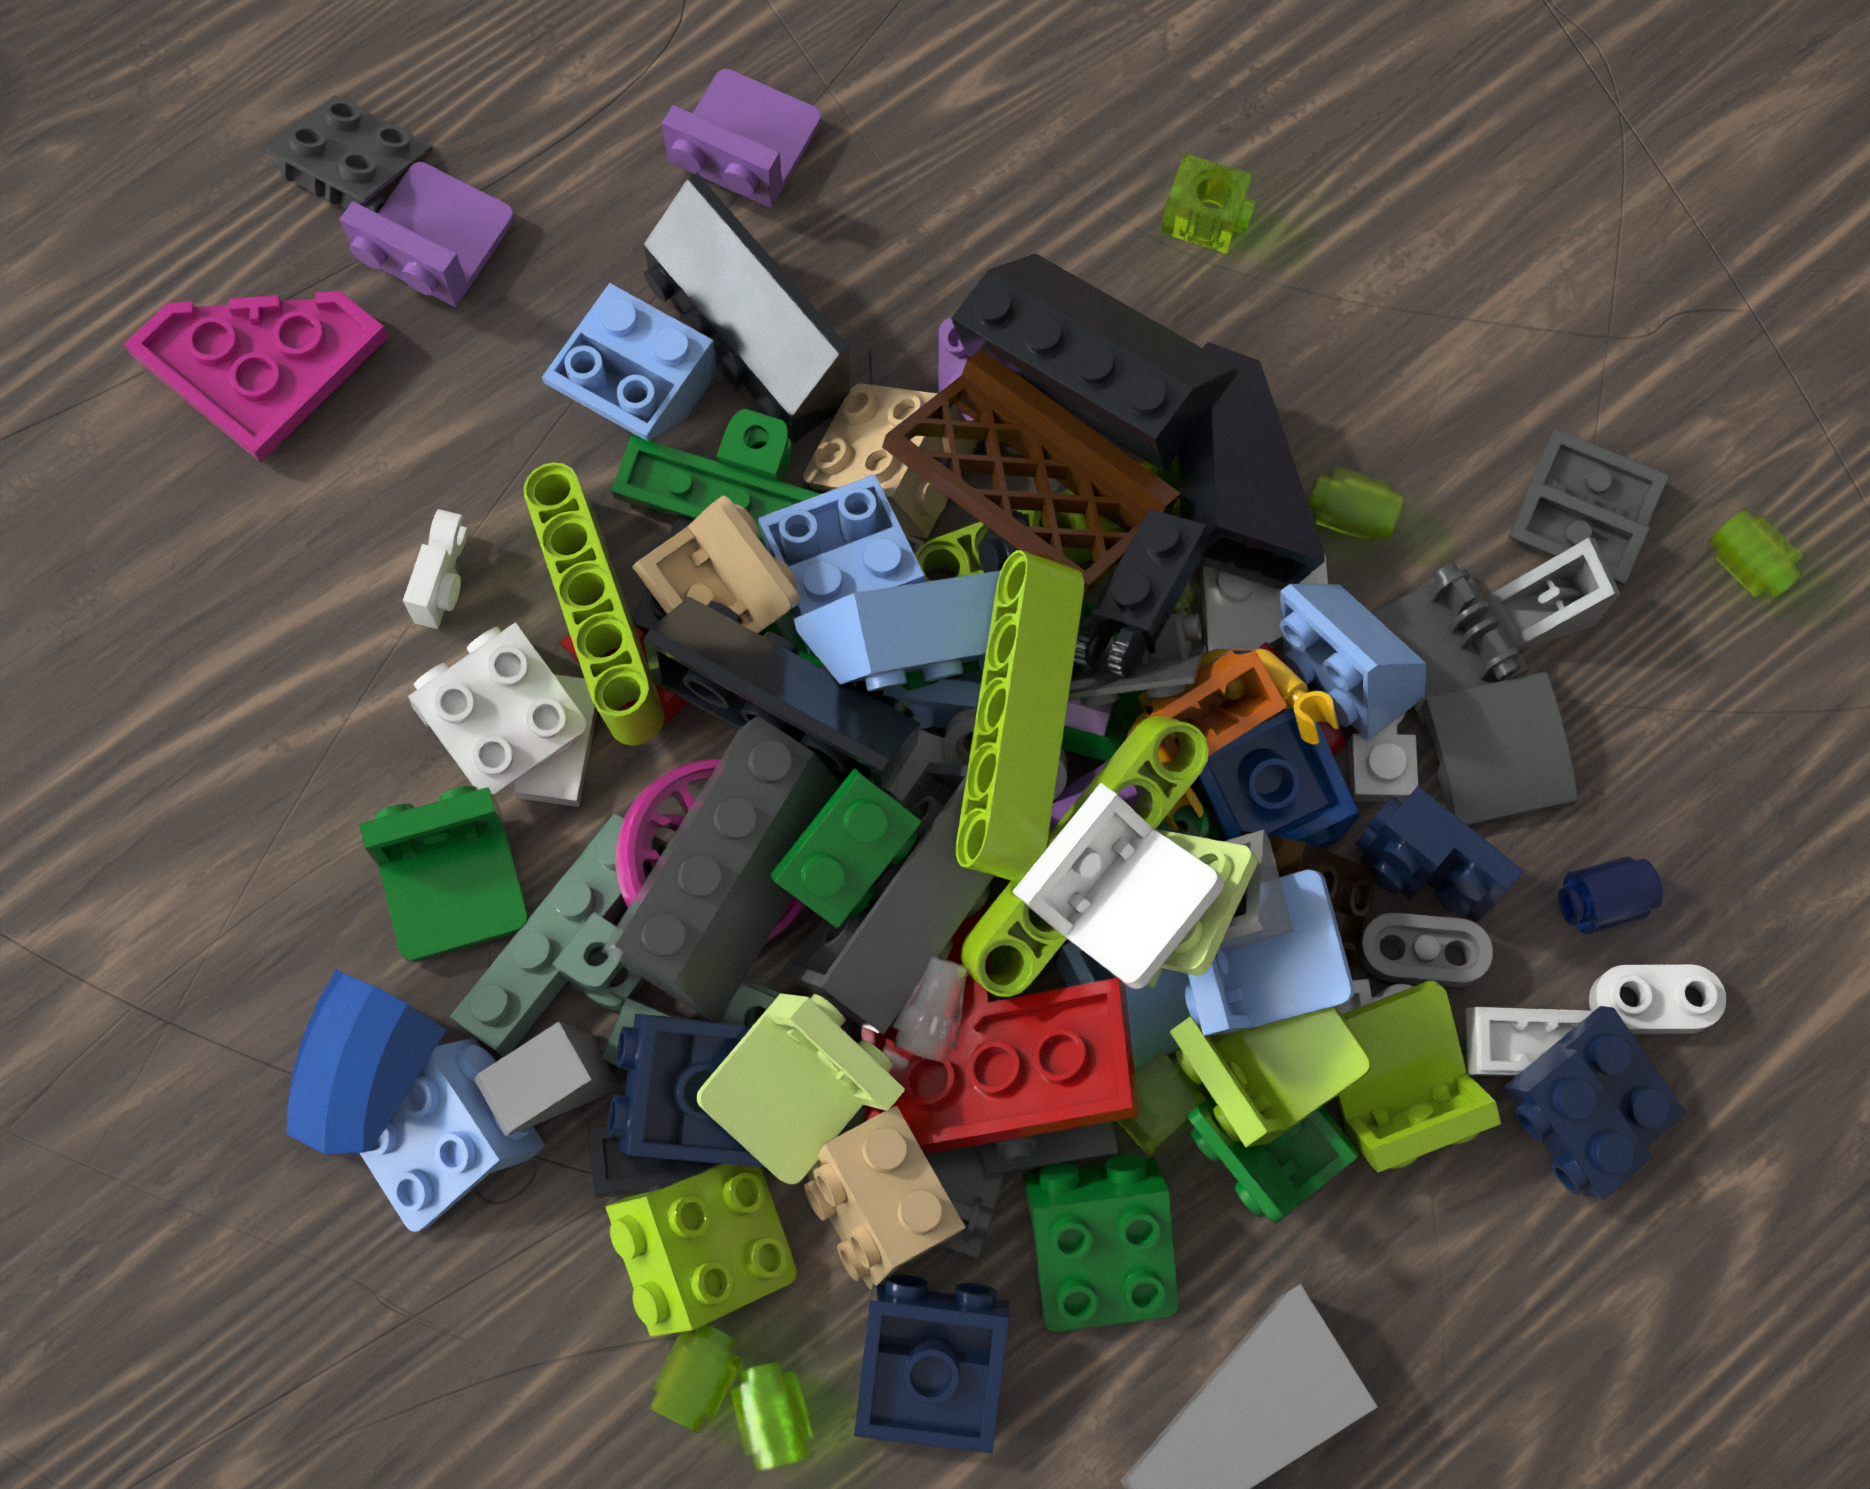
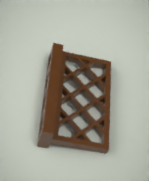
M982 348L967 359L960 377L885 435L882 445L884 450L1018 550H1023L1078 569L1084 578L1083 597L1118 566L1149 509L1171 514L1180 495L1179 491ZM955 405L977 422L952 420L950 408ZM915 436L942 438L944 453L924 451L910 440ZM955 439L985 441L987 456L958 454ZM998 442H1005L1025 458L1001 457ZM961 472L991 474L994 490L973 488L962 479ZM1005 475L1034 477L1037 493L1008 491ZM1048 478H1054L1076 495L1051 494ZM1011 509L1041 511L1044 527L1024 526L1012 516ZM1055 512L1084 514L1087 530L1058 528ZM1098 515L1106 516L1126 532L1102 531ZM1062 547L1091 548L1094 564L1086 571L1063 554Z

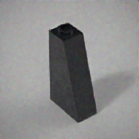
M1207 342L1202 348L1235 366L1238 374L1178 453L1180 517L1206 524L1208 527L1211 542L1199 564L1282 590L1289 584H1299L1324 563V549L1261 362Z

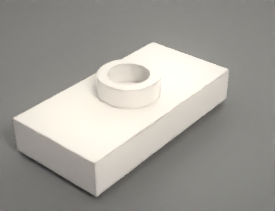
M554 674L586 719L585 731L516 780L513 792L518 799L579 807L598 710L592 702L584 678Z
M1494 1007L1466 1008L1467 1074L1517 1076L1594 1011Z

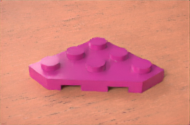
M341 291L316 292L315 299L281 301L279 295L230 298L229 305L195 307L193 301L167 303L124 343V346L134 359L261 463L389 337L381 323Z

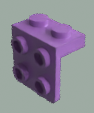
M722 69L713 78L693 113L672 105L662 122L668 163L693 174L698 173L704 179L772 209L820 127L821 113L813 105L731 69Z
M417 162L410 166L378 213L352 201L339 221L350 244V252L363 264L373 269H381L405 281L416 291L424 295H432L457 307L512 226L514 215L508 204L424 162Z

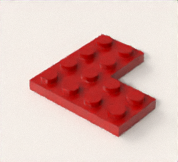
M987 901L974 915L965 917L951 937L953 947L950 954L937 969L927 972L913 992L915 1001L911 1010L899 1024L889 1027L884 1035L861 1026L862 1040L878 1048L894 1065L889 1074L905 1090L891 1108L897 1105L924 1155L1140 1116L1126 987L1119 978H1113L995 1001V995L986 991L964 970L960 958L961 947L966 936L988 910ZM991 952L985 961L986 974H993ZM865 1105L866 1121L886 1110Z

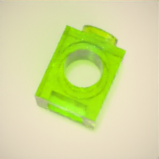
M1184 153L1166 202L1160 233L1227 254L1234 232L1246 234L1257 200L1246 197L1252 174ZM1204 202L1215 203V204L1219 205L1221 208H1219V209L1208 208V207L1204 206L1202 203H1204Z

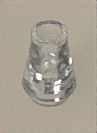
M930 956L925 972L893 1025L894 1028L898 1029L894 1046L927 1059L946 1062L950 1048H958L965 981L970 968L946 959Z

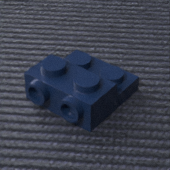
M1419 786L1414 789L1403 803L1392 796L1355 843L1365 851L1360 860L1373 870L1374 881L1386 891L1392 894H1399L1401 892L1411 900L1424 883L1427 882L1436 889L1435 896L1446 909L1461 917L1468 915L1476 923L1512 887L1524 872L1523 869Z
M1598 1007L1504 1086L1517 1105L1513 1110L1517 1122L1532 1138L1542 1141L1554 1158L1550 1166L1557 1179L1573 1194H1585L1602 1200L1652 1159L1646 1148L1687 1114L1614 1007Z
M635 1013L634 1026H623L621 1028L617 1045V1067L628 1069L625 1096H613L608 1118L609 1137L619 1138L618 1150L631 1156L763 1167L761 1162L711 1118L697 1102L699 1089L752 1026Z
M892 1275L887 1278L886 1286H876L873 1284L854 1436L993 1453L1009 1322V1301L996 1299L997 1291L994 1288L978 1283L958 1284L955 1288V1294L927 1291L928 1282L923 1278L912 1275Z

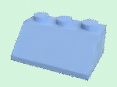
M1000 571L852 593L795 618L796 631L840 685L865 680L868 692L906 684L905 673L923 670L925 681H934L963 674L962 663L979 661L980 671L983 672L996 585Z

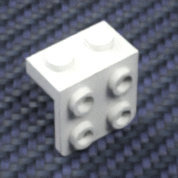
M516 622L502 632L496 626L480 635L467 646L466 649L469 651V655L450 668L446 663H441L426 672L414 683L417 690L408 696L412 708L426 727L430 726L471 784L477 787L478 790L489 787L493 796L579 737L586 728L584 715Z
M1100 783L1012 893L1056 931L1129 987L1140 989L1151 980L1221 893L1224 881L1214 869L1154 830L1118 794Z

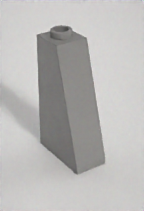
M1299 1284L1275 1300L1125 1474L1121 1482L1125 1489H1251L1378 1406L1306 1291Z

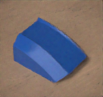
M1284 708L1208 756V761L1201 774L1196 778V781L1226 841L1240 837L1241 830L1257 832L1264 829L1267 835L1306 842L1322 849L1340 840L1358 819L1359 812L1318 722L1315 725L1320 742L1318 744H1309L1300 736L1294 708Z
M335 969L318 999L302 1038L291 1081L286 1134L324 1155L364 1153L372 1150L445 1034L446 1029L381 988Z

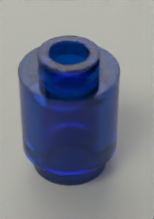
M1628 856L1567 873L1564 878L1563 888L1558 892V903L1564 919L1568 924L1575 925L1582 933L1587 935L1647 918L1652 909L1660 907L1663 900L1661 881L1654 866L1646 859L1634 860Z

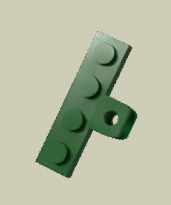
M748 409L738 411L729 422L717 454L718 462L631 435L611 489L614 499L675 518L679 515L695 520L714 501L722 496H726L734 505L742 506L752 516L758 528V538L764 546L766 545L758 524L759 517L821 495L784 483L792 460V446L788 438L787 425L783 420ZM758 445H765V446H763L762 448L753 449L754 447H756V446H758Z

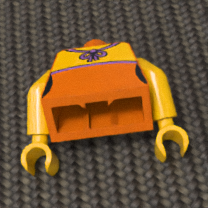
M1260 648L1255 650L1214 649L1205 653L1195 683L1186 684L1187 689L1184 692L1168 697L1153 698L1148 697L1146 691H1144L1138 697L1144 712L1136 718L1128 731L1127 737L1143 720L1156 715L1167 716L1197 727L1207 740L1208 756H1210L1284 708H1294L1300 736L1309 744H1318L1320 742L1315 725L1316 722L1330 723L1336 730L1339 729V724L1330 695L1322 691L1307 692V684L1272 652ZM1174 732L1163 738L1159 745L1158 757L1162 765L1169 764L1179 752V740ZM1191 786L1164 818L1166 824L1172 830H1179L1173 820V814L1184 805H1192L1199 818L1203 815L1202 804Z

